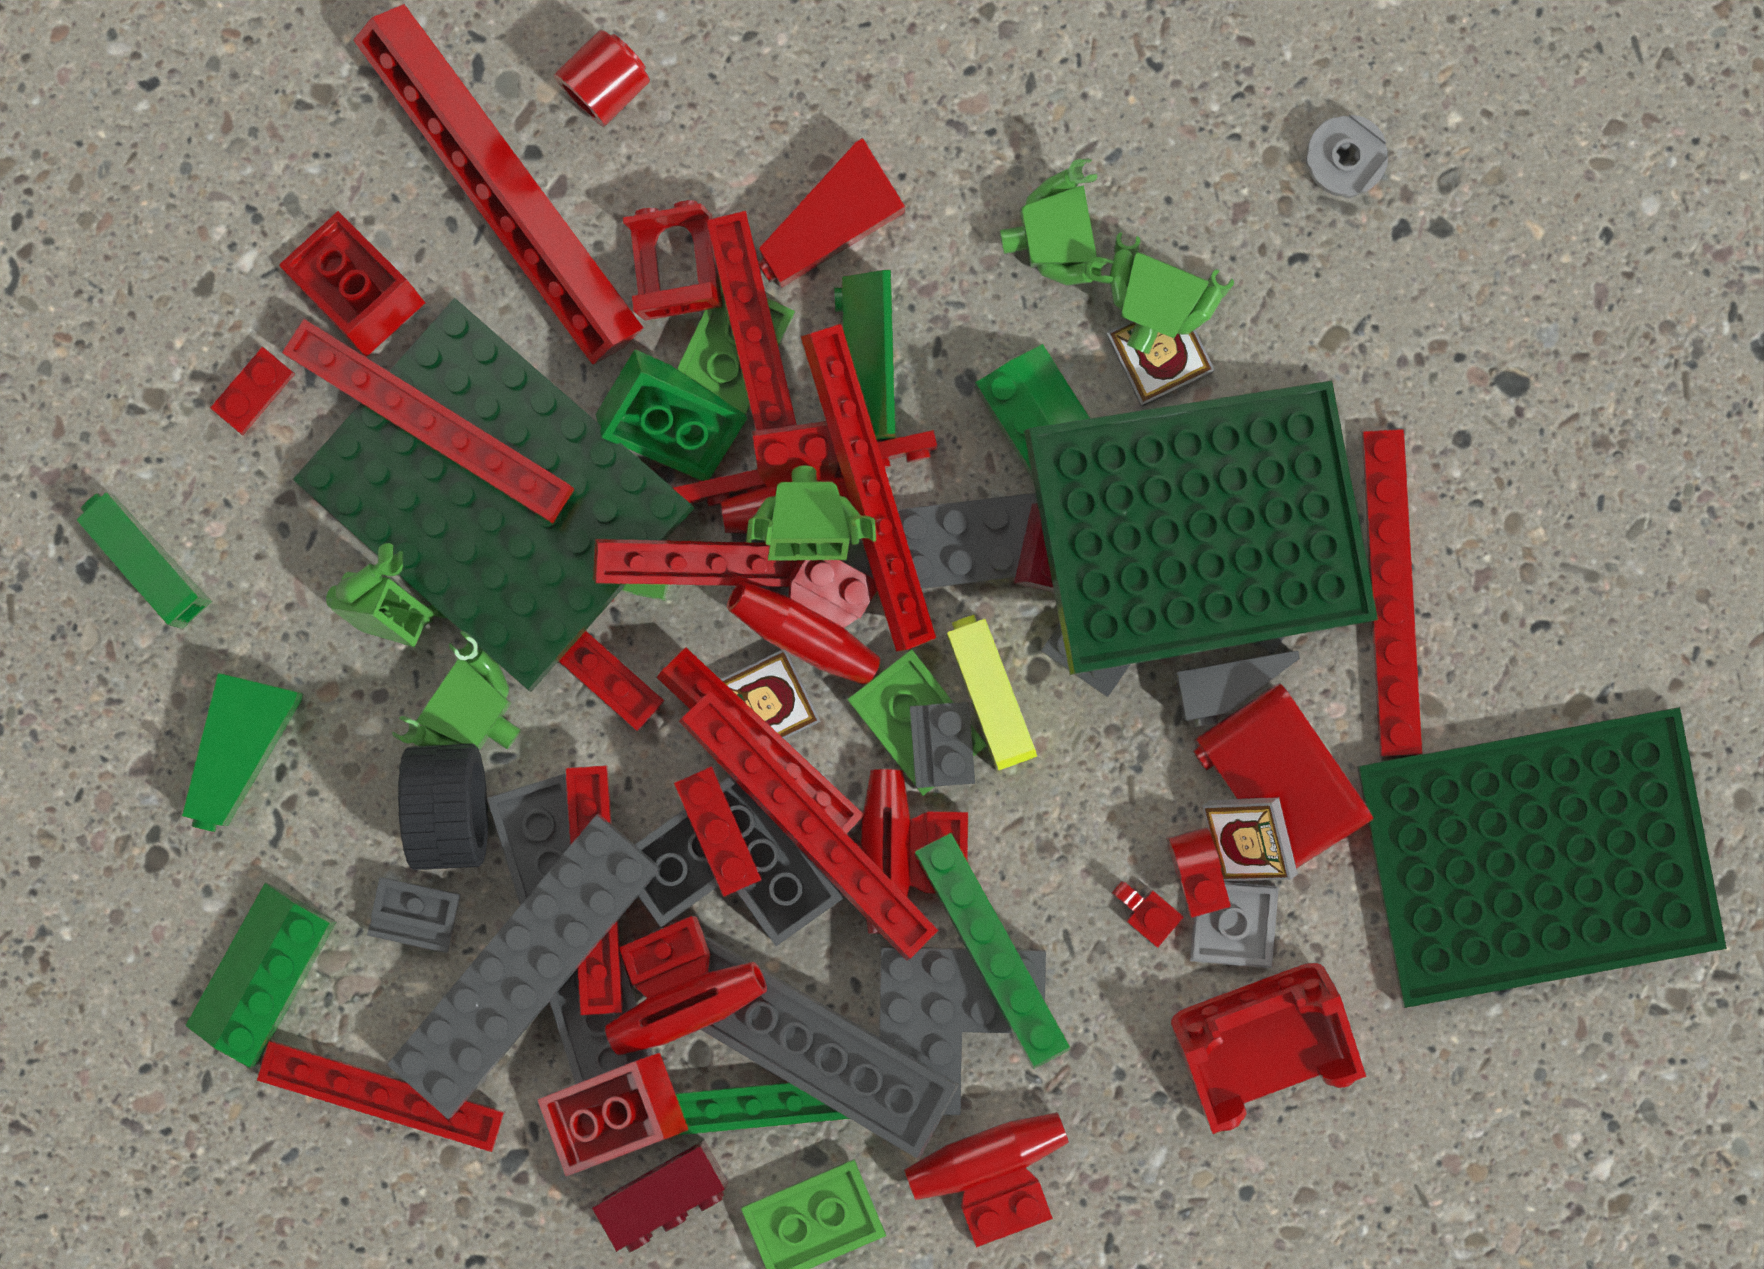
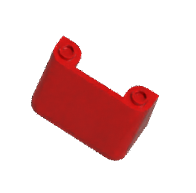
M1281 683L1273 685L1194 739L1198 748L1193 750V753L1206 771L1213 767L1221 775L1236 799L1279 798L1296 869L1373 820V816L1364 801Z
M1318 963L1299 965L1192 1005L1177 1012L1171 1019L1174 1035L1212 1134L1237 1128L1247 1115L1244 1103L1319 1075L1325 1084L1336 1088L1348 1087L1355 1081L1367 1077L1341 996L1325 967Z

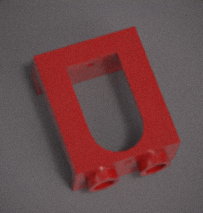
M680 201L674 204V208L661 211L657 208H642L636 210L634 216L623 217V224L631 230L638 295L632 296L633 311L644 321L723 307L719 273L706 220L712 219V215L701 203L698 204L697 201ZM681 226L687 229L693 238L698 284L661 291L656 243L660 234L665 229Z

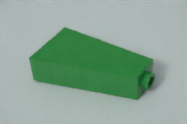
M105 492L101 496L97 493L82 505L80 510L83 514L76 519L78 523L167 625L184 629L213 602L115 495Z
M218 673L182 813L183 817L193 819L192 827L215 832L217 825L229 826L302 702L303 693Z

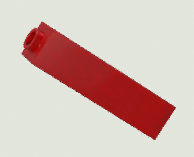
M863 138L852 145L760 246L759 251L763 259L758 261V264L769 283L776 279L780 287L783 288L905 213L904 203Z

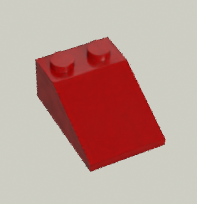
M339 211L279 264L280 268L365 357L371 354L426 303L410 282Z
M660 1053L639 1059L537 1099L566 1177L689 1130Z

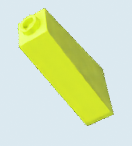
M971 615L952 622L954 630L947 632L946 635L996 771L1037 757L1035 747L986 619L977 621L975 615Z

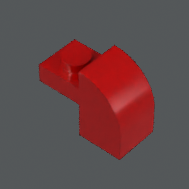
M1208 827L1166 838L1176 876L1180 878L1190 917L1231 907L1221 872L1218 853Z

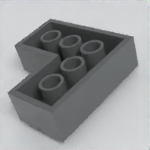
M730 776L720 785L762 879L738 890L737 893L774 945L778 946L844 897L836 886ZM685 809L635 844L661 867L659 872L638 895L660 927L666 925L719 887Z
M881 946L879 1037L960 1084L944 1115H960L962 1032H1013L966 948L922 947L911 959L906 961L894 947ZM1016 949L1045 1001L1046 951Z

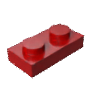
M262 346L210 409L241 435H244L294 377L295 373Z

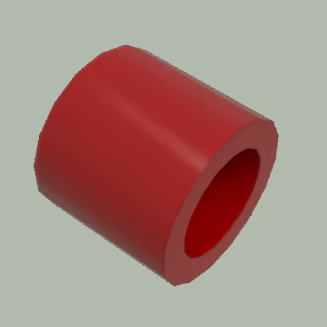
M602 29L553 75L560 87L579 108L602 127H605L650 82V78L645 72L646 66L636 53L615 34L610 35Z

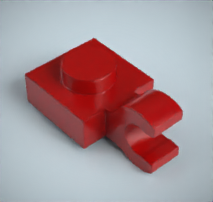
M1121 881L1112 891L1114 896L1133 911L1125 921L1157 948L1184 918L1183 915L1153 890L1143 898L1127 883Z

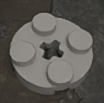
M1357 115L1334 117L1323 122L1312 135L1307 146L1305 164L1312 179L1321 189L1335 196L1353 198L1371 190L1384 175L1388 165L1386 141L1381 130L1364 117ZM1351 146L1356 150L1354 158L1358 162L1355 165L1347 163L1343 166L1338 162L1340 156L1336 151L1339 147L1346 150Z

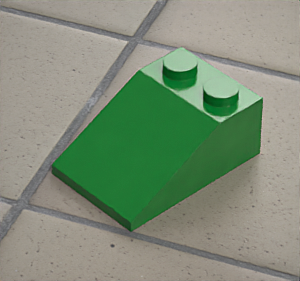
M636 349L632 352L595 414L597 422L601 425V438L615 444L622 443L629 450L701 481L710 480L747 420L745 413L678 369Z

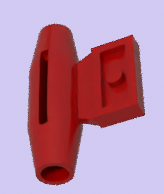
M822 421L752 431L757 471L766 487L722 500L721 508L725 533L747 534L749 519L756 514L766 498L776 496L779 483L792 482V471L799 466L815 468L817 482H833L837 485L839 496L846 497L851 503L844 478L834 477L839 462L827 422Z
M799 560L789 576L788 596L744 581L738 583L733 589L727 602V610L764 640L821 671L863 685L868 684L875 676L880 665V657L845 629V627L858 618L861 619L874 597L877 587L873 577L842 560Z
M870 770L863 808L864 816L862 817L861 849L906 897H908L909 886L925 894H936L915 857V851L952 833L968 862V812L927 811L910 819L903 770ZM866 919L868 934H880Z
M690 916L619 947L632 985L647 999L605 1026L606 1037L612 1050L617 1055L668 1044L726 1019L767 991L765 978L755 962L708 972L711 954L698 918Z
M1058 1112L1009 1121L952 1142L905 1168L904 1172L915 1201L963 1191L961 1208L977 1248L1053 1219L1041 1184L1027 1167L1067 1145L1069 1141Z

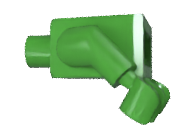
M1089 158L1073 161L1068 169L1046 179L1027 197L1026 205L1021 207L1020 211L1022 226L1000 230L1004 254L1027 250L1030 268H1037L1041 276L1066 286L1092 281L1109 284L1114 278L1107 275L1101 276V268L1107 263L1113 264V261L1097 257L1084 185L1078 186V184L1091 183L1097 180V174H1090L1084 177L1082 173L1083 166L1092 161Z
M1122 232L1118 233L1116 237L1115 255L1109 275L1114 277L1110 283L1113 304L1122 310L1121 317L1136 323L1127 345L1141 352L1150 354L1158 332L1175 338L1177 334H1190L1210 320L1222 298L1227 295L1234 285L1232 278L1226 286L1219 285L1215 278L1220 271L1218 269L1213 271L1208 280H1205L1138 252L1140 245L1139 236H1136L1135 244L1132 246H1126L1121 242Z
M799 466L792 471V482L779 483L776 496L766 498L756 514L749 519L746 542L751 543L752 539L764 540L766 545H769L768 561L847 560L850 535L853 545L858 544L861 538H869L872 542L876 541L875 519L870 516H861L846 497L839 496L837 485L833 482H817L815 468Z
M386 543L379 547L378 563L376 565L368 564L358 573H345L338 585L332 586L326 596L327 606L356 629L411 647H415L423 627L433 622L432 617L447 618L433 605L426 607L391 579L382 577V575L395 576L402 571L403 551L393 555V545L391 543Z
M461 631L460 633L468 640L466 646L462 649H456L449 643V648L458 660L416 721L407 716L399 717L400 720L409 724L408 732L404 735L392 732V735L403 743H414L417 746L474 743L479 750L487 739L491 738L508 750L521 731L520 728L503 718V715L511 705V702L507 699L509 685L500 665L477 646L476 641L471 635Z

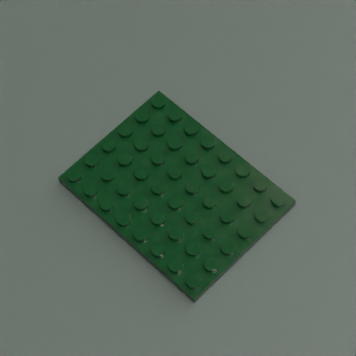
M454 298L389 372L571 485L574 491L554 522L547 521L361 403L293 480L377 556L379 547L386 543L393 545V555L403 551V567L399 575L461 631L471 635L482 650L528 691L532 692L627 585L595 583L593 580L595 539L667 540L694 507L622 443L615 444L601 438V425Z
M1333 381L1033 427L1024 430L1070 675L1378 620Z
M1680 707L1357 766L1363 801L1373 816V820L1368 823L1403 1008L1727 949Z

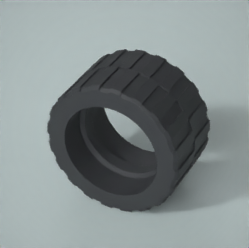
M474 743L407 747L401 757L398 778L400 834L407 864L413 870L480 867L484 862L487 850L488 800L485 771L478 747Z

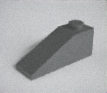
M1299 651L1174 673L1183 721L1193 720L1194 727L1217 724V715L1228 713L1299 660Z

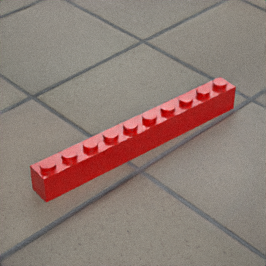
M402 4L372 17L353 41L591 364L594 365L623 349L644 327L407 6Z

